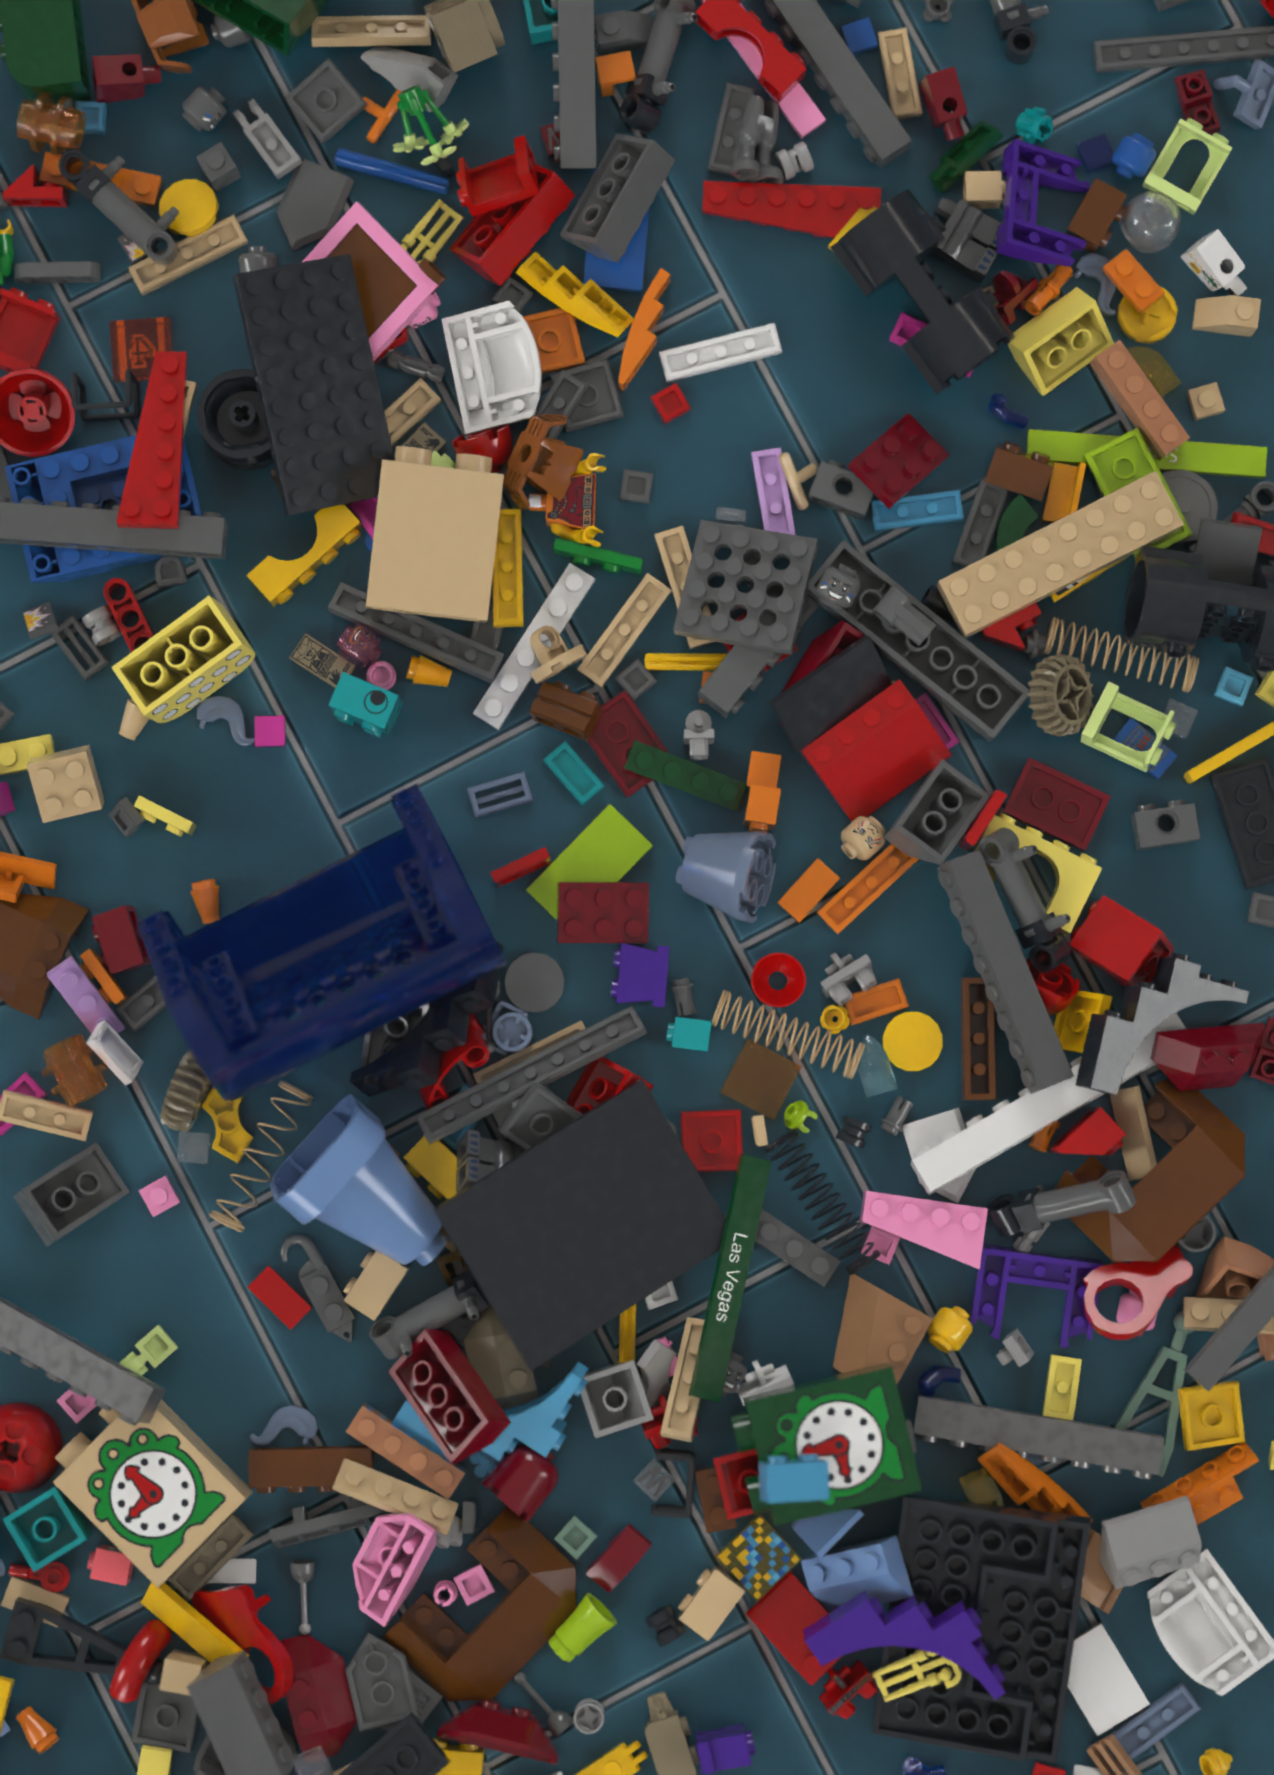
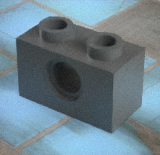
M828 460V463L821 461L807 500L863 521L873 492L853 472L845 470L843 464L833 460ZM839 482H846L851 486L852 491L849 494L842 495L836 491L835 485Z
M1185 799L1167 802L1168 807L1156 809L1155 804L1138 806V812L1130 815L1136 851L1195 842L1201 839L1195 803L1186 804ZM1160 816L1170 819L1172 827L1169 832H1164L1158 827Z

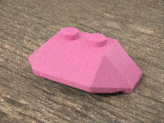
M411 1513L386 1514L376 1517L352 1564L356 1589L360 1598L358 1600L359 1610L383 1627L389 1623L413 1590L437 1544L436 1530Z

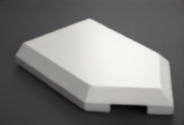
M959 1107L901 1126L912 1160L915 1159L913 1153L922 1147L929 1145L932 1149L941 1144L942 1142L939 1138L955 1129L958 1134L966 1129ZM975 1169L936 1192L958 1204Z

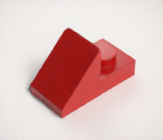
M35 164L31 165L3 192V199L10 207H68V194L59 184L43 183L42 187H39V171Z
M1037 603L983 629L979 635L982 640L1023 652L1026 648L1016 629L1019 628L1021 632H1024L1037 625L1036 619L1042 613Z

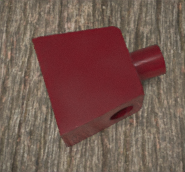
M139 54L92 56L93 82L97 102L112 103L142 98L145 95L146 84L162 83L160 66H142Z
M955 66L926 75L918 86L933 128L943 126L948 142L964 137L960 120L967 115V109ZM943 105L948 106L951 113L946 112L943 109Z

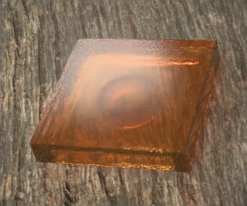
M747 1039L720 1093L774 1120L802 1066Z

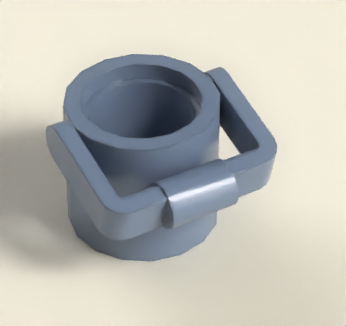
M498 1001L492 1010L493 1039L500 1048L495 1046L494 1051L508 1057L509 1052L516 1053L531 1044L534 1035L533 1027L530 1021L525 1018L528 1017L529 1013L504 1001ZM503 1006L514 1011L499 1016ZM485 1018V1020H484V1022H483V1024H482V1027L484 1028L485 1033H484L482 1036H483L484 1041H485V1043H486V1018Z

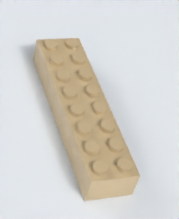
M1154 471L939 580L936 587L961 635L967 638L1141 550L1143 546H1149L1180 530L1184 523L1157 471Z

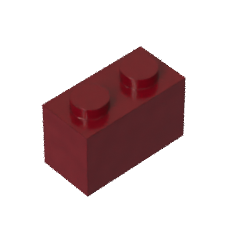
M124 905L92 917L94 923L91 927L95 940L101 944L103 950L101 960L104 968L110 971V974L120 975L152 963L134 906Z

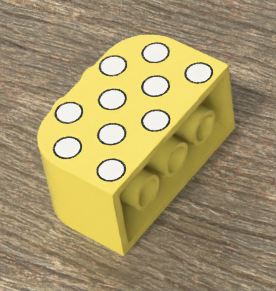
M207 596L111 668L142 714L157 723H166L182 716L244 671L252 663L256 653L224 606L211 596Z

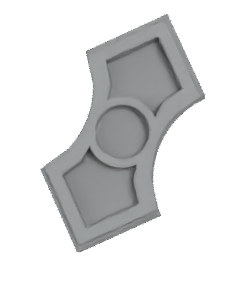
M656 1339L652 1341L637 1363L641 1370V1381L650 1408L661 1405L658 1396L664 1394L666 1398L670 1392L671 1384L668 1380V1372L671 1362L676 1355V1352Z

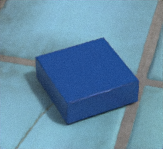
M869 17L841 26L844 42L853 55L878 48V42Z

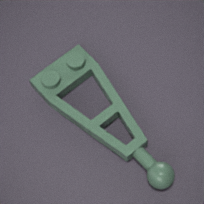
M1180 1310L1174 1316L1173 1324L1176 1331L1170 1348L1162 1346L1114 1425V1428L1126 1429L1146 1393L1170 1401L1158 1475L1161 1477L1165 1474L1174 1449L1179 1416L1177 1389L1183 1388L1184 1368L1186 1367L1188 1356L1181 1353L1187 1335L1194 1331L1183 1329V1310ZM1167 1358L1176 1361L1172 1391L1152 1384Z

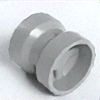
M804 141L794 144L793 149L788 151L782 149L775 152L778 167L783 170L786 181L794 178L796 173L800 171L806 173L814 169L812 157Z
M109 606L97 608L82 618L86 628L92 629V640L95 646L105 645L122 635L118 624H115L112 620L113 614Z
M585 1698L579 1701L575 1707L573 1717L574 1724L580 1732L594 1734L601 1729L605 1716L602 1704L593 1698Z

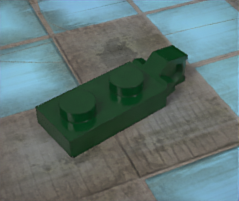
M980 121L939 159L941 162L940 166L928 177L935 190L943 193L953 186L954 181L958 180L965 171H969L979 159L991 151L1004 137L1000 129Z

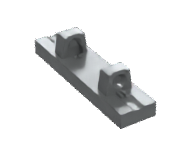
M352 1498L354 1508L308 1519L306 1509H304V1506L292 1509L293 1524L270 1530L271 1541L279 1549L374 1523L378 1515L392 1513Z

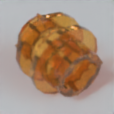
M42 92L38 96L37 101L25 99L22 102L17 119V135L19 138L30 140L32 151L41 153L45 145L50 144L52 155L61 157L66 148L78 150L81 147L85 133L86 115L83 111L73 109L71 98L62 96L57 106L52 103L51 95Z
M82 1034L62 1040L43 1052L47 1067L41 1073L43 1077L55 1075L59 1084L50 1091L53 1096L62 1095L67 1106L72 1107L106 1090L107 1084L102 1074L108 1070L106 1064L94 1065L91 1056L96 1053L87 1045Z

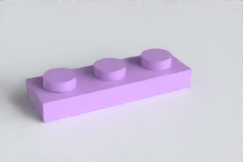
M781 447L751 452L763 529L796 535L787 481L778 458L782 453Z
M70 956L47 972V977L91 1034L97 1024L104 1020L117 1034L125 1029L123 1022L102 997L73 956Z

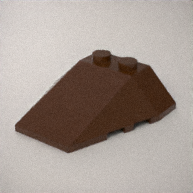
M20 893L16 903L0 900V997L10 1007L40 1020L52 992L48 991L52 982L47 977V972L62 962L73 936H79L90 912L89 909L65 898Z

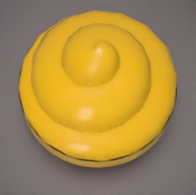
M1215 1748L1207 1749L1199 1759L1204 1775H1227L1233 1761L1230 1754Z

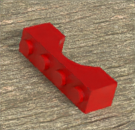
M706 0L695 12L698 16L696 23L715 41L728 36H737L750 41L757 48L762 59V71L758 82L781 102L804 78L806 73L804 60L797 53H790L782 46L784 44L782 39L775 32L771 31L769 33L761 26V19L754 12H747L740 6V0Z

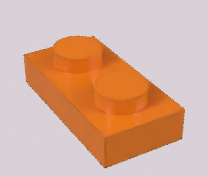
M1127 248L1103 266L1102 271L1140 315L1159 301L1165 294Z
M88 949L80 955L84 961L81 964L82 969L91 980L95 977L102 987L98 990L108 1004L113 1002L115 1005H120L129 998L114 976L110 974V971L104 968L102 960L95 950Z

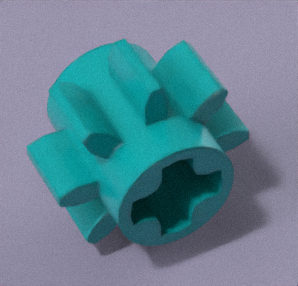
M1037 106L1033 110L1026 108L1025 112H1022L1017 118V135L1023 137V142L1032 145L1036 142L1043 144L1044 140L1049 138L1052 133V117L1046 115V109Z

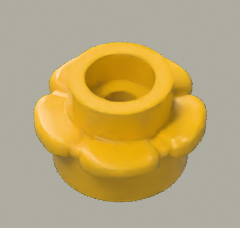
M839 1005L827 1006L820 1017L821 1026L826 1028L827 1031L831 1030L832 1034H839L841 1030L847 1029L850 1023L847 1009ZM836 1016L838 1020L833 1022V1017Z

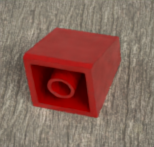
M1105 895L1091 905L1087 919L1082 926L1076 927L1069 943L1076 954L1123 987H1126V985L1138 986L1139 981L1151 983L1156 975L1159 957H1169L1174 951V947L1162 930Z

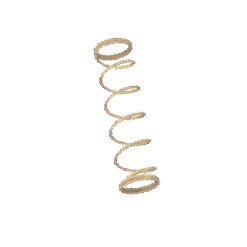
M282 1080L279 1081L278 1086L309 1103L279 1097L270 1098L271 1103L296 1128H285L262 1122L257 1123L259 1130L280 1148L282 1154L269 1153L252 1148L243 1149L244 1153L269 1177L265 1180L235 1173L230 1174V1178L254 1200L255 1204L246 1205L217 1199V1204L232 1218L214 1210H211V1213H209L211 1218L238 1232H244L243 1229L245 1227L220 1202L247 1208L256 1207L258 1203L256 1198L233 1176L258 1182H269L271 1180L269 1172L247 1151L276 1157L285 1155L282 1146L262 1129L260 1125L285 1131L298 1130L297 1123L273 1100L308 1106L312 1104L314 1099L310 1094Z

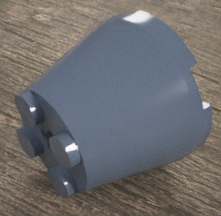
M760 831L696 834L694 837L688 836L683 845L685 857L683 866L680 865L677 869L676 883L682 884V889L685 893L739 921L754 923L757 921V914L755 913L760 906L765 907L774 881L776 863L772 862L771 848L774 849L776 846L775 838L770 833Z

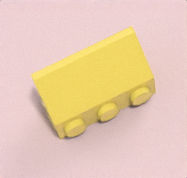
M1076 287L1042 311L1038 316H1035L1013 332L1015 338L1008 343V346L1017 364L1038 392L1044 396L1089 364L1097 355L1113 345L1114 342L1096 300Z

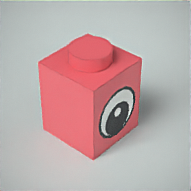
M101 1544L96 1548V1551H91L87 1569L91 1570L90 1579L126 1586L131 1582L134 1564L117 1547Z

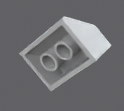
M1187 1496L1180 1497L1102 1522L1100 1564L1115 1589L1133 1586L1140 1581L1161 1577L1166 1573L1182 1568H1190L1200 1563L1202 1542L1189 1498Z

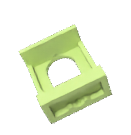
M1180 118L1142 186L1194 215L1231 152L1232 147L1228 145L1229 140L1222 135L1213 133L1211 136L1202 131L1203 126L1191 118L1184 121ZM1197 139L1207 145L1209 158L1191 191L1187 193L1163 178L1181 147L1186 142Z
M1108 681L1081 734V742L1147 772L1150 764L1156 766L1162 755L1163 749L1159 747L1163 739L1169 740L1176 727V723L1172 722L1174 711L1170 710L1169 714L1166 715L1119 693V686ZM1111 708L1150 726L1155 731L1156 739L1151 749L1142 752L1137 751L1099 733Z

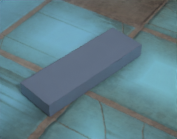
M1181 1682L1111 1734H1114L1131 1760H1133L1200 1711L1201 1707Z

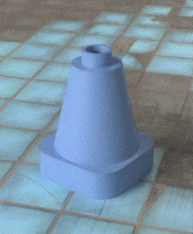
M352 1094L347 1095L326 1114L278 1168L270 1181L273 1198L301 1224H307L315 1218L402 1265H406L415 1259L422 1266H426L441 1252L447 1242V1238L439 1232L442 1223L434 1211L435 1207L384 1138L386 1131L380 1119Z

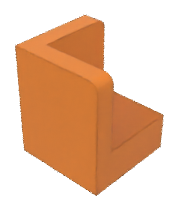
M630 50L595 57L596 72L602 97L613 95V84L635 80Z
M751 751L747 787L750 788L751 784L777 788L781 755Z

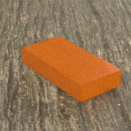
M817 858L777 904L800 923L840 877Z
M899 978L873 986L867 991L862 990L853 993V998L844 1004L848 1011L847 1016L850 1019L851 1026L909 1007Z

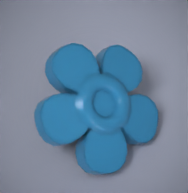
M482 1449L481 1453L478 1451L470 1455V1462L479 1464L475 1467L474 1474L482 1478L486 1475L487 1469L490 1474L503 1460L505 1455L503 1454L499 1461Z

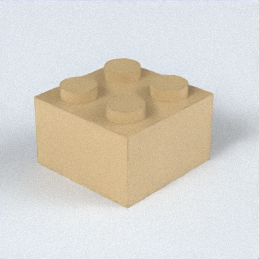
M90 745L29 760L26 766L43 823L103 808L105 799Z

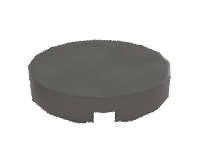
M535 952L523 954L514 960L506 971L504 981L506 994L511 1002L521 1010L532 1013L547 1011L556 1005L563 994L565 984L563 971L557 962L546 954Z

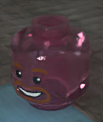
M356 624L353 627L348 625L337 643V646L340 647V657L358 668H364L368 663L375 665L383 652L379 648L381 637L362 624Z

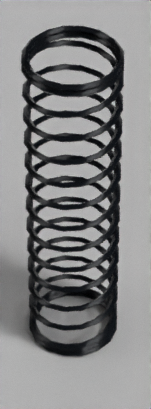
M796 1128L764 1148V1151L768 1154L793 1138L771 1158V1161H775L800 1148L780 1165L777 1171H781L808 1157L784 1178V1181H788L815 1167L791 1188V1191H794L821 1177L798 1197V1201H801L817 1191L828 1187L805 1207V1211L836 1196L811 1218L814 1221L842 1206L841 1209L818 1228L820 1231L849 1216L840 1226L825 1237L826 1241L856 1226L849 1234L835 1244L831 1250H836L844 1244L864 1235L838 1258V1260H842L864 1247V1245H861L854 1249L866 1238L867 1233L862 1232L849 1238L860 1227L861 1223L859 1222L841 1229L853 1217L854 1213L852 1212L834 1219L846 1208L847 1203L843 1202L826 1210L839 1198L840 1193L836 1192L819 1200L833 1187L834 1183H827L811 1191L827 1175V1173H821L806 1180L819 1168L820 1163H814L798 1171L813 1157V1153L805 1154L790 1162L806 1147V1143L799 1144L782 1153L800 1136ZM873 1242L866 1243L870 1247L845 1268L847 1273H849L848 1275H853L881 1255L879 1250H875L871 1256H865L873 1248Z

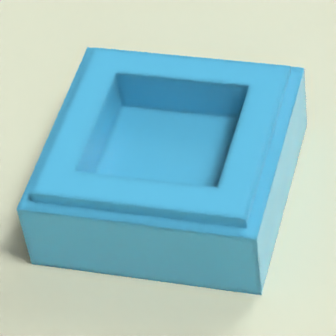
M1225 667L1213 696L1238 706H1243L1254 677Z

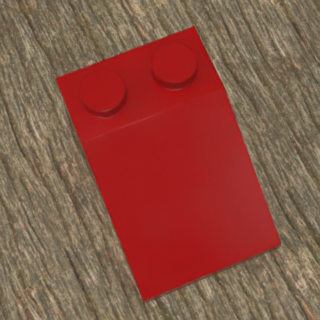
M755 1449L742 1453L736 1451L713 1458L727 1520L754 1514L745 1477L759 1474V1464Z
M790 1570L746 1612V1615L811 1686L842 1657L840 1656L821 1666L806 1644L803 1630L830 1612Z

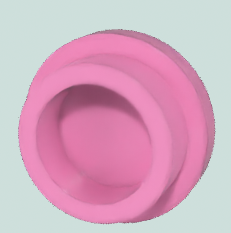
M379 661L369 667L366 679L368 683L389 690L394 686L397 675L391 664Z

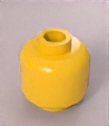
M954 1306L953 1309L948 1307L940 1308L927 1329L930 1336L929 1342L944 1353L959 1351L973 1329L968 1320L969 1314L958 1306Z

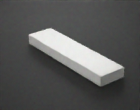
M775 323L661 351L659 356L666 382L668 383L782 354V349Z

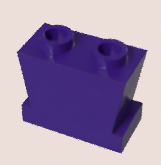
M621 943V950L615 949L613 967L619 968L618 980L612 979L611 997L617 998L616 1004L653 1001L654 1008H665L669 946H657L656 952Z
M744 1723L710 1731L696 1732V1744L703 1775L715 1773V1771L752 1765L750 1756L756 1755L752 1731H745Z

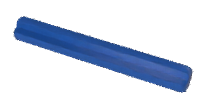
M338 149L335 155V164L339 167L440 194H446L450 186V179L438 174L344 149Z

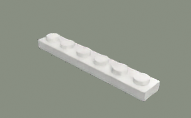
M569 563L476 707L473 715L499 731L532 680L530 673L541 666L530 644L532 633L542 626L548 625L555 628L561 635L595 582V578ZM541 634L540 639L543 645L550 647V639L545 634Z

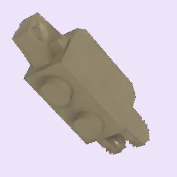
M665 1691L647 1696L650 1718L644 1726V1733L658 1775H697L696 1765L700 1764V1759L696 1747H689L686 1738L687 1735L691 1734L686 1716L680 1718L678 1709H673Z

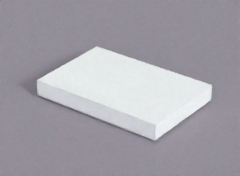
M1101 1622L1074 1638L1068 1688L1097 1736L1150 1705Z

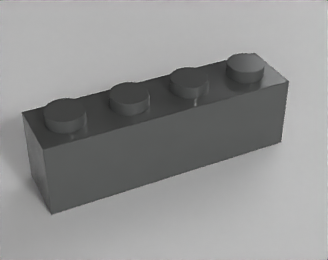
M771 613L762 616L760 623L764 626H770L775 623L777 616ZM734 645L699 690L697 697L724 718H727L731 712L736 715L746 702L743 698L749 689L752 691L757 689L765 678L761 673L767 665L773 668L783 653Z

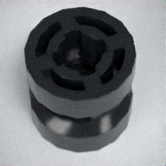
M671 1604L654 1611L645 1618L648 1627L654 1629L656 1633L655 1639L660 1647L673 1642L686 1632L682 1623L677 1622L674 1617L675 1610Z

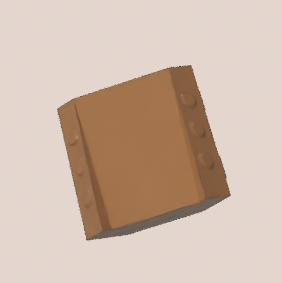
M1090 1528L1080 1596L1109 1614L1123 1587L1115 1589L1100 1564L1101 1534Z

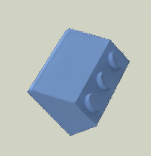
M897 1535L830 1549L821 1559L816 1554H813L801 1560L809 1591L830 1613L865 1590L871 1599L876 1596L880 1603L910 1598L914 1595Z

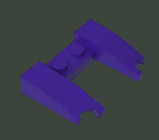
M1014 139L1004 149L1002 176L1007 177L1004 220L997 230L996 253L1043 264L1071 266L1075 262L1069 256L1074 249L1078 251L1084 249L1086 240L1036 225L1038 186L1087 193L1089 191V181H1078L1073 170L1082 164L1081 160Z
M983 1244L980 1270L976 1268L970 1322L975 1324L977 1319H980L993 1328L990 1336L994 1339H999L1008 1282L1065 1290L1059 1347H1070L1067 1339L1086 1333L1087 1339L1091 1340L1093 1328L1084 1313L1083 1301L1087 1287L1083 1279L1092 1270L1102 1266L1103 1263L1098 1259L1070 1256L1068 1258L1011 1250L1010 1247ZM1098 1293V1294L1096 1295V1297H1095V1306H1096V1308H1097V1302H1098L1099 1293Z

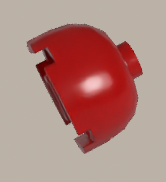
M509 424L469 435L467 440L463 434L451 441L455 455L471 454L493 458L491 473L500 472L499 466L508 461L513 451V438Z
M1028 958L1026 960L1048 1015H1054L1066 1010L1080 989L1078 977L1075 981L1070 975L1072 970L1064 963L1049 973L1038 972L1031 965Z

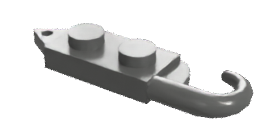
M303 1234L289 1236L281 1246L283 1262L288 1261L287 1253L290 1246L294 1244L303 1246L310 1260L301 1267L299 1280L327 1332H333L351 1343L353 1341V1319L356 1317L349 1304L344 1302L345 1296L316 1244L310 1237ZM345 1332H349L350 1337H345Z

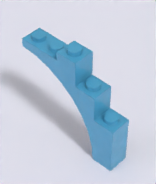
M578 1362L568 1375L547 1393L527 1403L502 1409L511 1423L491 1445L482 1450L498 1461L505 1451L512 1453L519 1441L545 1458L551 1449L558 1451L567 1436L562 1432L567 1425V1422L563 1419L572 1406L568 1403V1400L572 1394L578 1397L588 1381L583 1377L589 1368ZM406 1400L391 1424L448 1461L409 1401Z

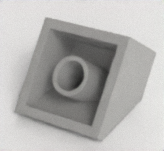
M635 1360L609 1365L588 1372L583 1377L588 1382L580 1394L595 1439L654 1419Z

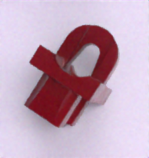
M1000 271L993 278L995 288L993 295L999 302V305L995 308L1007 325L1016 320L1014 307L1018 310L1025 309L1024 302L1032 295L1031 292L1038 287L1036 278L1023 280L1008 271Z

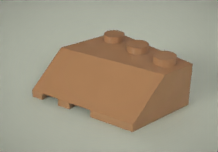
M855 1274L850 1275L832 1367L841 1373L888 1363L893 1368L897 1384L933 1319Z

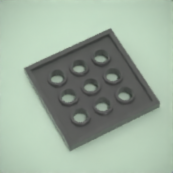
M701 520L673 628L674 634L792 655L818 549V539ZM727 548L732 551L731 556L727 560H718L716 558V554L720 549ZM751 553H757L761 556L760 561L755 565L745 563V558ZM780 558L790 560V565L784 570L774 568V563ZM715 576L725 578L724 584L719 588L709 586V581ZM751 581L754 583V587L750 592L742 593L738 591L740 583ZM772 586H781L784 589L782 595L777 598L769 597L767 592ZM710 603L716 604L718 610L714 615L706 616L702 614V609L705 605ZM739 608L745 609L747 616L743 620L735 621L731 618L734 610ZM771 613L777 616L775 623L770 626H764L760 623L762 616Z

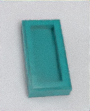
M566 741L543 759V762L581 806L605 787Z

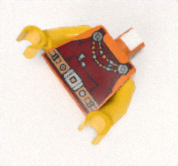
M591 453L587 459L580 461L577 470L570 475L571 483L562 500L556 499L548 492L547 494L529 493V511L546 512V525L551 528L552 533L561 539L581 544H590L594 547L601 546L600 542L594 540L596 534H603L604 531L594 526L596 474L592 472L603 473L606 471L605 466H597V461L600 458H604L605 455Z

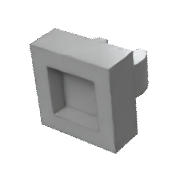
M1018 1328L1006 1335L1002 1341L1005 1347L999 1351L996 1357L1002 1366L1014 1359L1017 1365L1021 1367L1029 1362L1035 1353Z

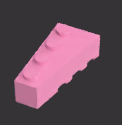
M864 1190L860 1221L980 1270L988 1208Z

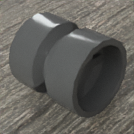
M1205 1216L1176 1245L1180 1249L1192 1252H1201L1208 1249L1216 1237V1228L1213 1221L1208 1216Z

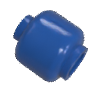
M1134 133L1133 136H1124L1112 155L1113 163L1118 166L1115 172L1129 180L1133 176L1144 177L1156 158L1157 154L1153 149L1155 144L1137 133Z

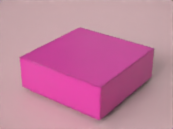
M284 715L254 716L255 747H286V719Z

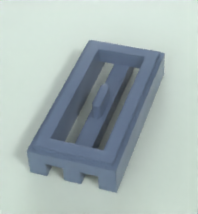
M525 772L467 788L475 818L533 801ZM521 780V786L477 799L475 797V793ZM521 792L525 793V796L483 809L478 807L480 804Z

